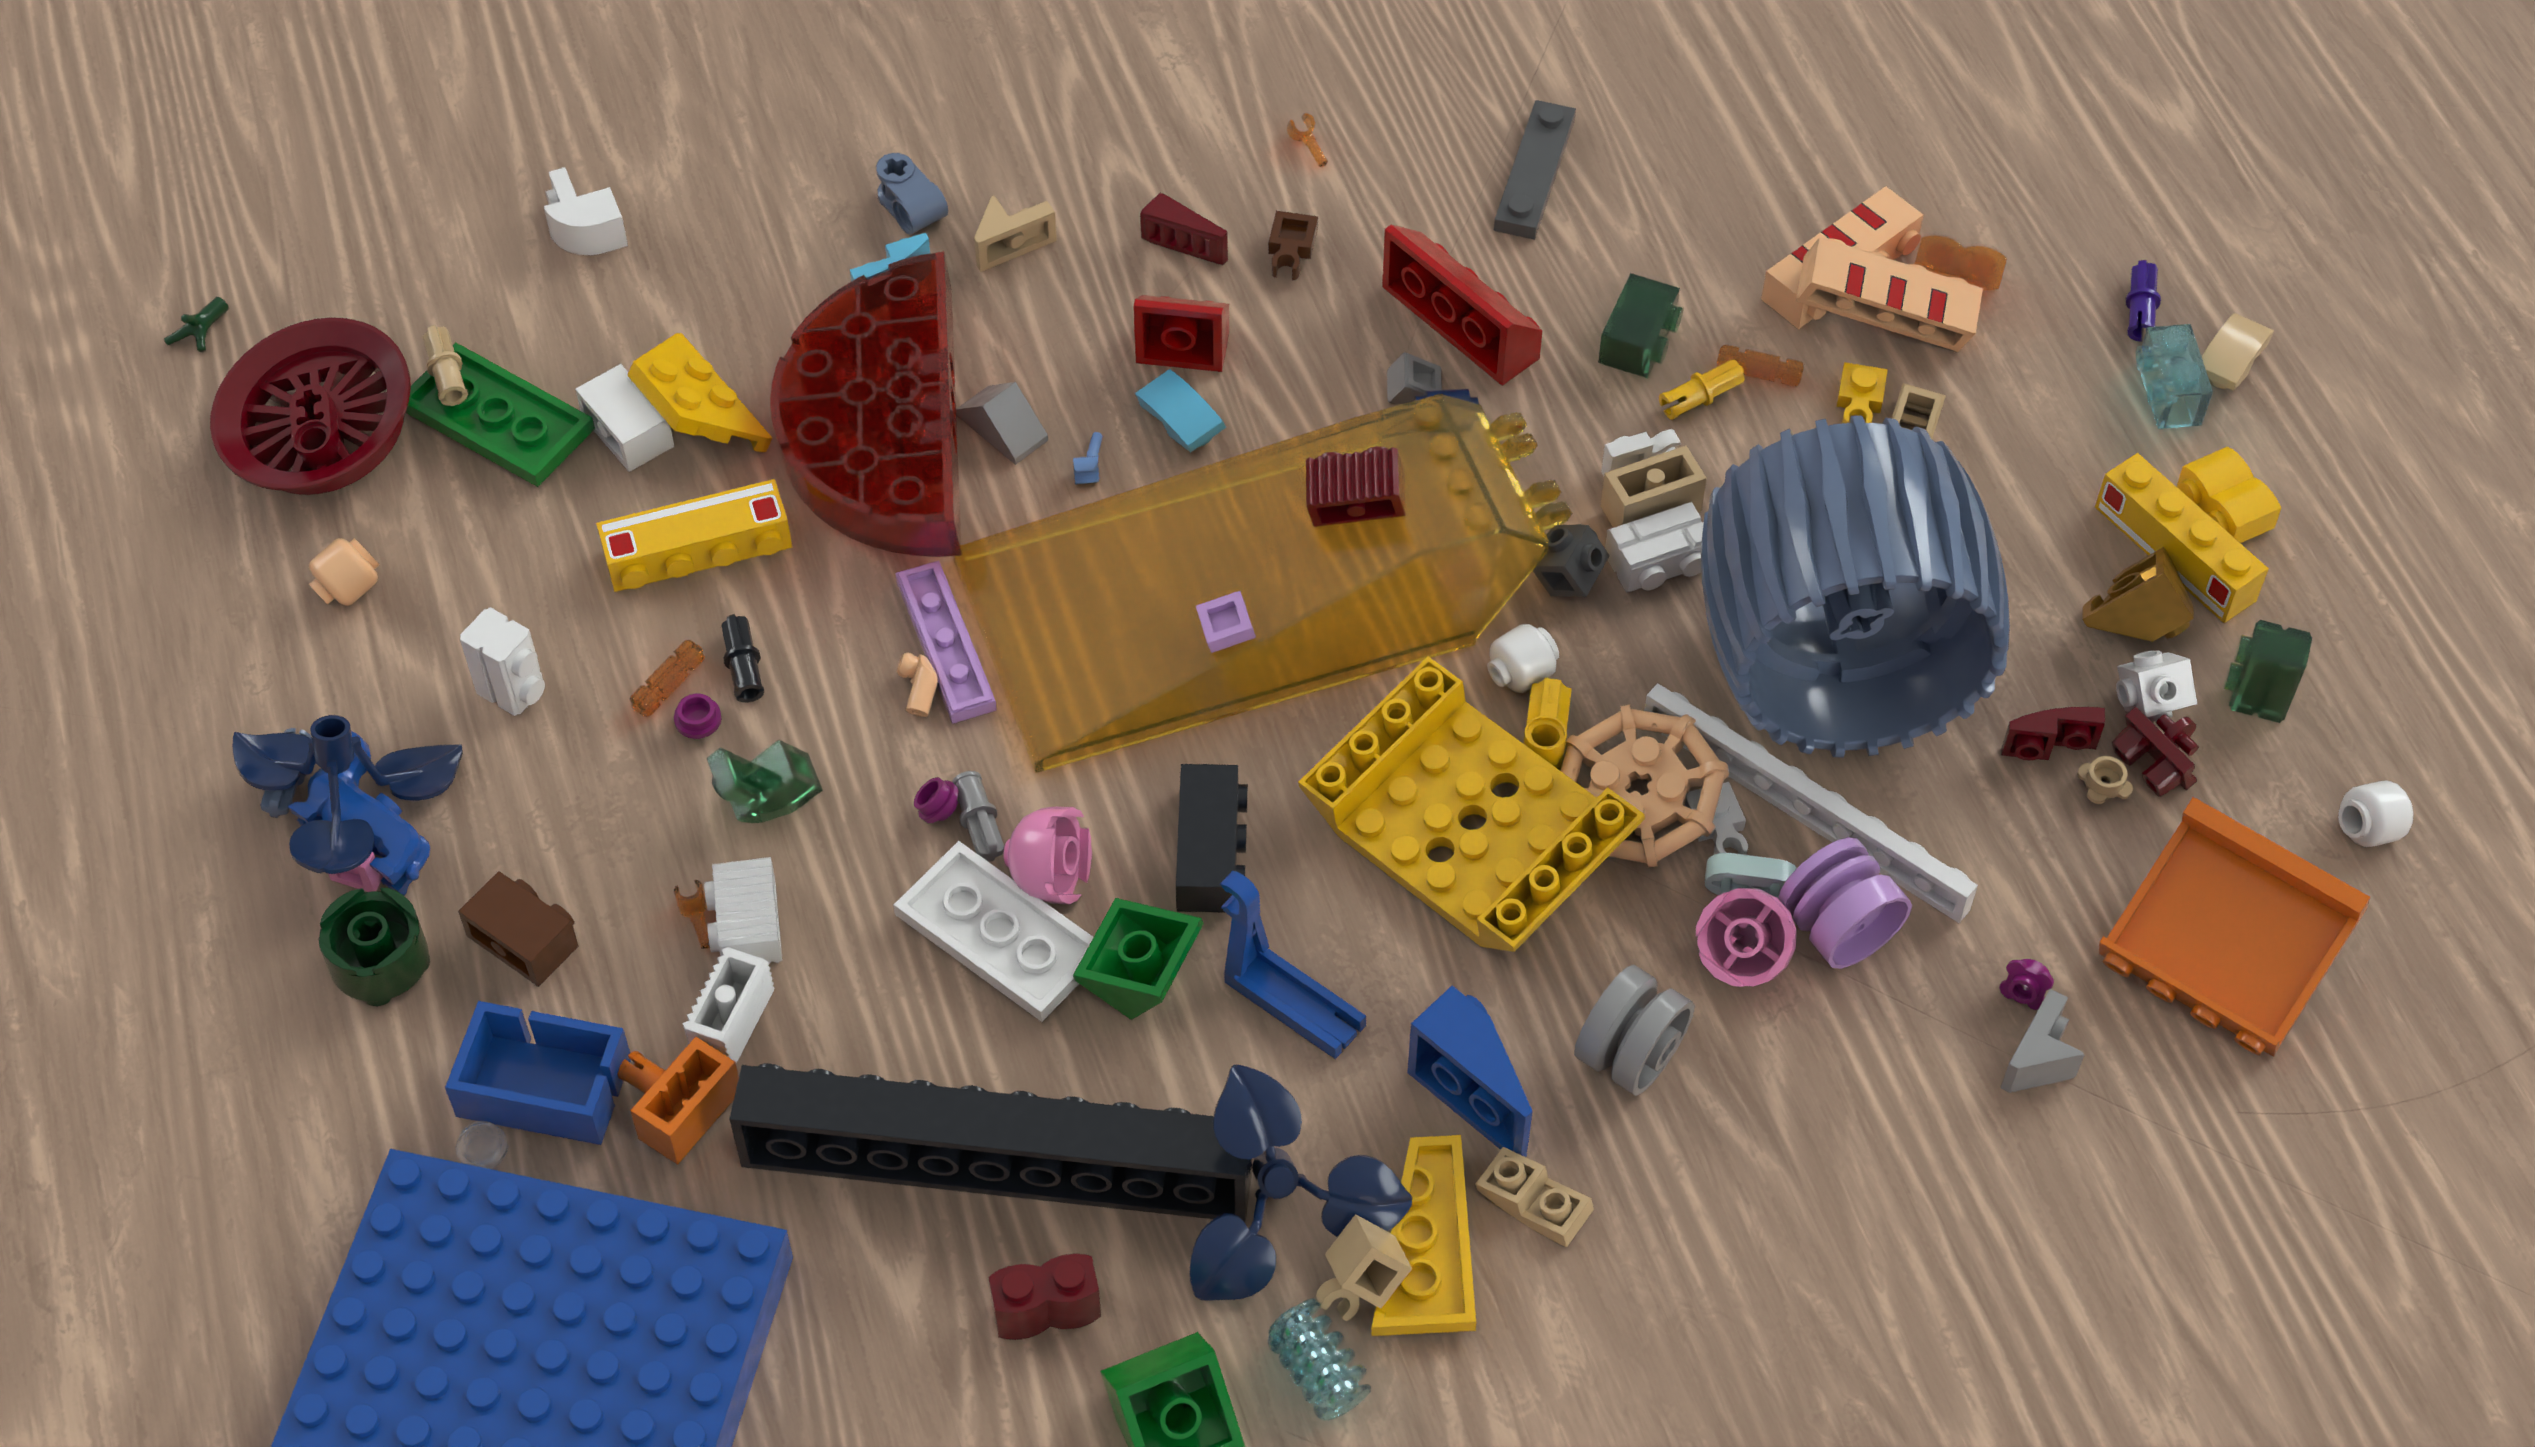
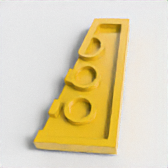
M1461 1135L1410 1137L1401 1183L1411 1194L1412 1205L1403 1219L1391 1229V1234L1396 1236L1412 1270L1382 1308L1376 1307L1371 1326V1336L1476 1331V1311Z

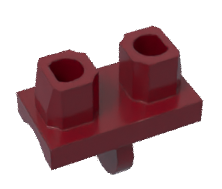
M2134 707L2125 715L2127 727L2112 741L2113 751L2129 766L2146 752L2156 760V762L2142 772V778L2158 797L2171 791L2179 784L2185 790H2188L2197 782V778L2192 774L2195 764L2178 749L2180 747L2188 756H2191L2199 748L2190 738L2196 729V724L2189 717H2183L2174 722L2167 714L2162 715L2156 721V724L2165 732L2163 734L2137 707Z

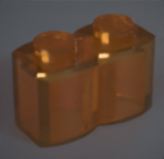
M1933 233L1922 236L1915 264L1925 267L1930 272L1946 277L1962 278L1968 284L1983 288V291H1990L2000 287L2007 256L1999 249L1989 245L1970 244L1965 246L1954 237Z

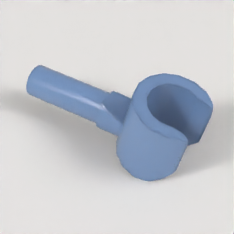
M1099 432L1092 434L1087 457L1073 458L1076 485L1099 482L1098 454L1103 438Z

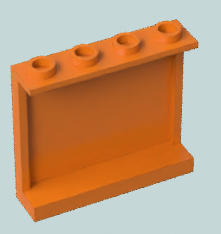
M2192 797L2183 811L2182 822L2108 937L2103 936L2100 940L2099 954L2105 957L2103 963L2115 973L2124 977H2129L2132 973L2148 983L2146 986L2147 990L2161 1000L2172 1003L2176 999L2192 1008L2190 1015L2205 1026L2216 1029L2220 1025L2236 1034L2235 1042L2244 1049L2256 1055H2261L2265 1051L2274 1057L2366 912L2370 896L2199 799Z

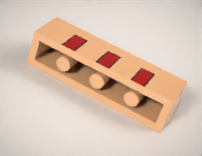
M1885 186L1768 269L1765 275L1761 300L1797 329H1800L1812 319H1820L1827 311L1796 302L1803 259L1819 237L1838 239L1848 246L1867 252H1879L1887 258L1895 260L1902 254H1910L1918 246L1921 240L1920 229L1924 215Z
M1819 237L1804 256L1796 302L1959 352L1976 334L1983 288L1968 284L1962 278L1946 277L1930 272L1920 265H1908L1889 259L1879 252H1867L1848 246L1838 239Z

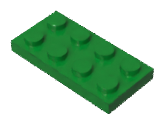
M456 342L453 344L454 352L461 357L463 363L460 372L468 393L466 400L455 406L443 405L438 397L435 379L426 370L411 385L409 403L406 410L408 415L536 487H539L595 429L591 416Z

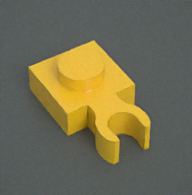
M1844 362L1836 406L1846 408L1842 423H1849L1851 416L1862 415L1865 423H1872L1873 413H1881L1888 369Z

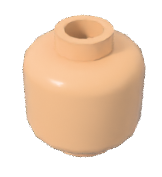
M338 538L309 563L310 572L315 577L309 585L327 604L336 599L340 604L350 606L377 583L378 574L375 569L380 564L355 538L350 542Z

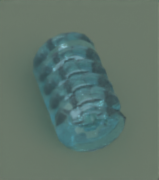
M1313 1298L1290 1308L1280 1315L1270 1326L1267 1341L1271 1351L1280 1354L1279 1360L1282 1367L1291 1370V1379L1294 1384L1303 1387V1397L1309 1403L1314 1404L1316 1416L1322 1420H1333L1344 1415L1362 1402L1371 1392V1386L1369 1384L1361 1386L1358 1384L1367 1373L1364 1365L1359 1364L1349 1369L1347 1368L1355 1357V1352L1352 1348L1348 1347L1338 1352L1335 1351L1343 1341L1342 1333L1335 1331L1324 1335L1332 1324L1330 1316L1322 1315L1314 1319L1312 1318L1320 1309V1302L1318 1299Z

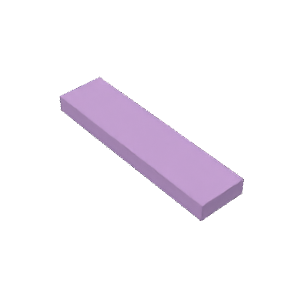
M940 561L895 573L897 585L925 656L937 674V687L952 724L997 711L996 700Z

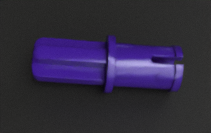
M2140 260L2138 265L2132 267L2131 292L2126 296V306L2130 309L2128 336L2138 342H2142L2143 328H2146L2147 341L2156 336V309L2161 305V296L2157 292L2158 267L2155 263H2148L2147 260Z

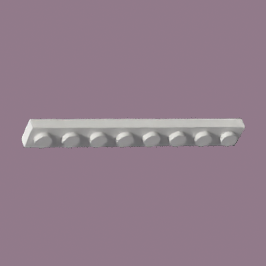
M1657 683L1647 694L1644 711L1677 717L1687 714L1696 720L1694 725L1718 759L1727 763L1728 777L1831 842L1847 837L1857 838L1866 848L1868 856H1873L1880 866L1879 873L1890 876L1895 883L1956 922L1960 923L1968 914L1978 885L1972 882L1961 870L1950 868L1928 854L1921 845L1907 841L1888 829L1880 819L1866 815L1850 805L1837 792L1828 791L1809 779L1799 768L1788 766L1769 754L1761 744L1747 740L1731 730L1721 719L1709 716L1690 704L1680 693L1671 692ZM1661 733L1668 738L1669 734Z

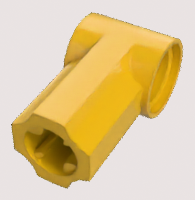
M1544 678L1541 682L1533 683L1531 686L1523 744L1561 770L1567 740L1572 689L1566 687L1561 680Z

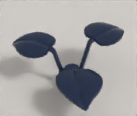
M338 715L323 716L315 720L310 727L311 738L292 733L251 735L234 732L232 744L234 762L240 776L245 782L257 789L274 791L290 788L297 783L300 773L305 775L311 774L315 764L328 773L332 822L314 820L305 823L293 832L289 842L290 853L294 861L303 868L320 874L323 872L337 874L350 871L364 863L374 848V833L368 822L361 819L341 821L338 774L350 767L355 757L354 753L378 786L390 785V791L394 797L411 801L431 799L445 792L455 778L463 755L462 744L424 746L389 753L374 765L361 747L360 737H352L349 721Z
M1235 1064L1230 1068L1225 1087L1215 1107L1213 1128L1218 1143L1226 1152L1241 1159L1255 1158L1252 1164V1171L1260 1188L1255 1193L1254 1216L1249 1228L1237 1215L1223 1214L1210 1221L1198 1235L1191 1254L1189 1276L1194 1295L1203 1301L1236 1300L1252 1296L1261 1291L1273 1277L1276 1269L1275 1249L1266 1237L1257 1234L1262 1227L1265 1203L1268 1197L1274 1199L1287 1197L1298 1186L1318 1199L1326 1200L1321 1213L1322 1223L1336 1237L1341 1234L1355 1214L1388 1232L1403 1219L1412 1205L1411 1194L1405 1189L1392 1169L1384 1162L1370 1156H1350L1336 1164L1328 1176L1327 1185L1329 1191L1313 1184L1304 1174H1298L1288 1153L1280 1148H1276L1293 1143L1300 1134L1302 1118L1296 1100L1274 1078L1243 1065Z

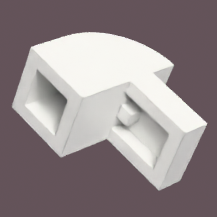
M565 167L549 172L552 189L545 191L549 205L544 206L550 236L560 248L578 255H597L628 246L623 219L610 187L576 196Z

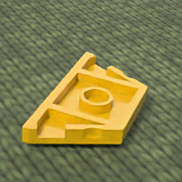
M682 333L674 334L633 361L627 376L674 431L693 436L701 435L726 444L729 443L733 435L748 439L752 443L754 451H767L773 439L772 436L740 401L735 391L727 386L714 371L713 366L701 356Z

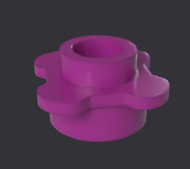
M2022 959L2010 961L2006 966L2008 977L2001 982L1999 986L2000 992L2008 999H2014L2018 1003L2027 1004L2033 1010H2038L2045 998L2046 991L2054 985L2053 977L2049 970L2036 960Z

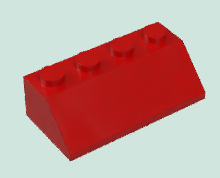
M1395 225L1385 228L1382 287L1502 386L1540 359L1543 330L1539 328L1532 318L1525 317L1509 304L1504 295L1493 291L1478 278L1473 270L1462 266L1448 254L1442 245L1434 243L1422 232Z

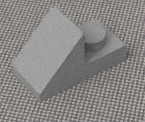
M2049 989L2008 1065L2001 1089L2011 1093L2076 1077L2084 1058V1053L2060 1041L2069 1023V1019L2062 1016L2068 1000L2067 996Z

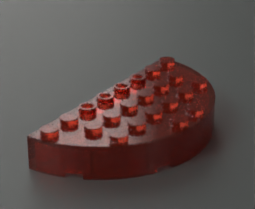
M943 251L923 254L888 264L889 271L868 280L862 275L822 301L792 334V344L784 358H779L771 384V419L786 473L803 502L821 520L851 539L885 551L913 556H962L952 287Z

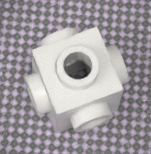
M2146 651L2134 655V662L2117 666L2120 679L2116 685L2117 696L2127 712L2137 707L2151 722H2154L2164 714L2172 717V711L2197 704L2189 658L2169 652L2162 654L2161 651Z

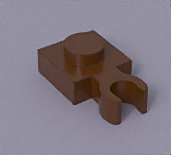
M1276 211L1268 248V254H1274L1272 257V276L1274 278L1277 277V271L1280 267L1289 266L1292 268V280L1298 279L1300 275V258L1311 259L1318 230V216Z

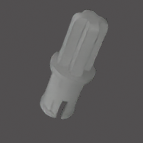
M976 771L962 772L952 780L959 791L957 799L962 811L960 815L961 825L968 829L976 853L987 861H993L1004 853V844L995 821L997 809L988 801L982 784L981 774Z

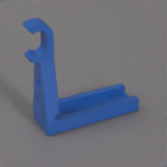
M1232 871L1220 883L1226 892L1232 894L1221 906L1232 917L1224 971L1225 983L1336 1059L1342 1053V1048L1346 1049L1356 1038L1357 1031L1361 1032L1366 1027V1015L1268 949L1270 946L1260 916L1259 892L1247 877L1237 871Z

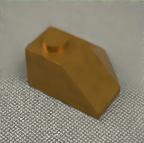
M2163 547L2119 573L2112 580L2114 584L2108 589V596L2105 599L2100 594L2093 596L2083 605L2082 620L2087 627L2153 642L2162 636L2170 639L2184 632L2190 626L2189 621L2194 619V609L2168 552Z

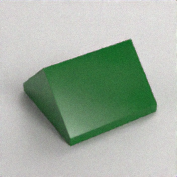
M1115 898L1077 966L1073 977L1076 982L1132 1020L1162 1003L1204 924L1202 918Z

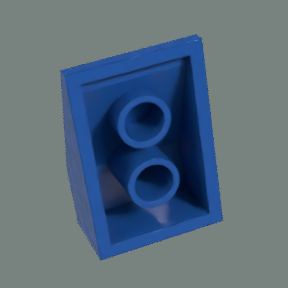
M1452 985L1411 1023L1407 1073L1500 1150L1505 1147L1527 1157L1533 1110L1485 1007L1478 999L1471 995L1465 996Z

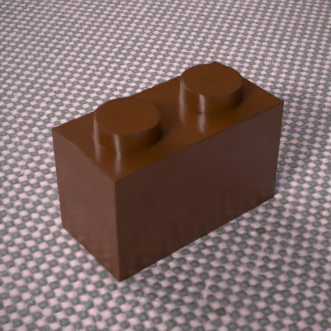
M500 871L458 910L468 938L538 987L579 947L573 928L575 922L564 908L558 904H553L550 907L539 899L535 890L528 883L521 879H517L514 882Z

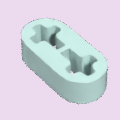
M1718 853L1707 860L1705 887L1717 895L1737 888L1760 889L1779 898L1780 890L1797 867L1781 859L1736 853Z

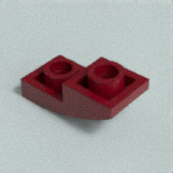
M2055 708L2038 711L2009 722L2001 748V756L2018 757L2026 761L2037 759L2049 760L2053 746H2064L2072 750H2096L2105 725V708Z

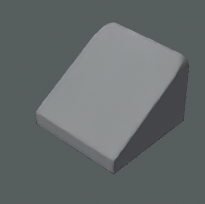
M1404 352L1387 370L1388 402L1414 404L1415 396H1425V391L1442 390L1441 366Z

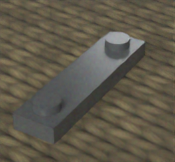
M1535 100L1495 217L1494 231L1535 240L1575 121L1576 108Z

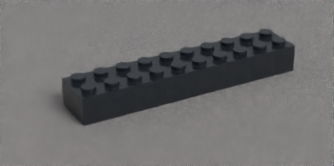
M770 1063L760 1064L759 1066H741L729 1120L740 1164L743 1168L1204 1219H1214L1223 1214H1234L1246 1222L1253 1159L1237 1158L1221 1147L1214 1133L1213 1116L1191 1114L1189 1111L1181 1108H1167L1165 1110L1144 1109L1128 1102H1118L1113 1105L1089 1103L1083 1098L1073 1096L1063 1099L1043 1098L1027 1091H1015L1011 1094L988 1092L981 1087L972 1085L951 1088L936 1086L932 1082L925 1080H913L909 1083L887 1081L880 1076L871 1074L850 1077L835 1075L824 1069H812L808 1072L786 1070L781 1066Z

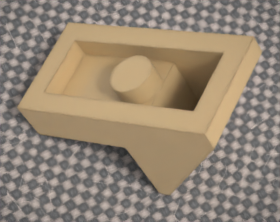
M995 196L991 197L974 237L976 263L980 272L1057 241L1055 211L1048 201L1025 208L1016 214L1008 216Z

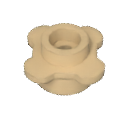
M2101 756L2094 759L2091 764H2082L2078 769L2077 775L2079 779L2083 780L2088 788L2087 798L2095 804H2103L2106 799L2114 797L2127 799L2132 794L2133 786L2130 782L2126 781L2127 769L2117 758Z

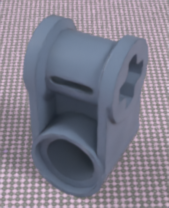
M890 153L879 159L876 164L877 176L881 181L878 187V200L896 219L904 232L911 235L948 215V205L943 193L937 185L930 182L913 163L911 158L900 153Z

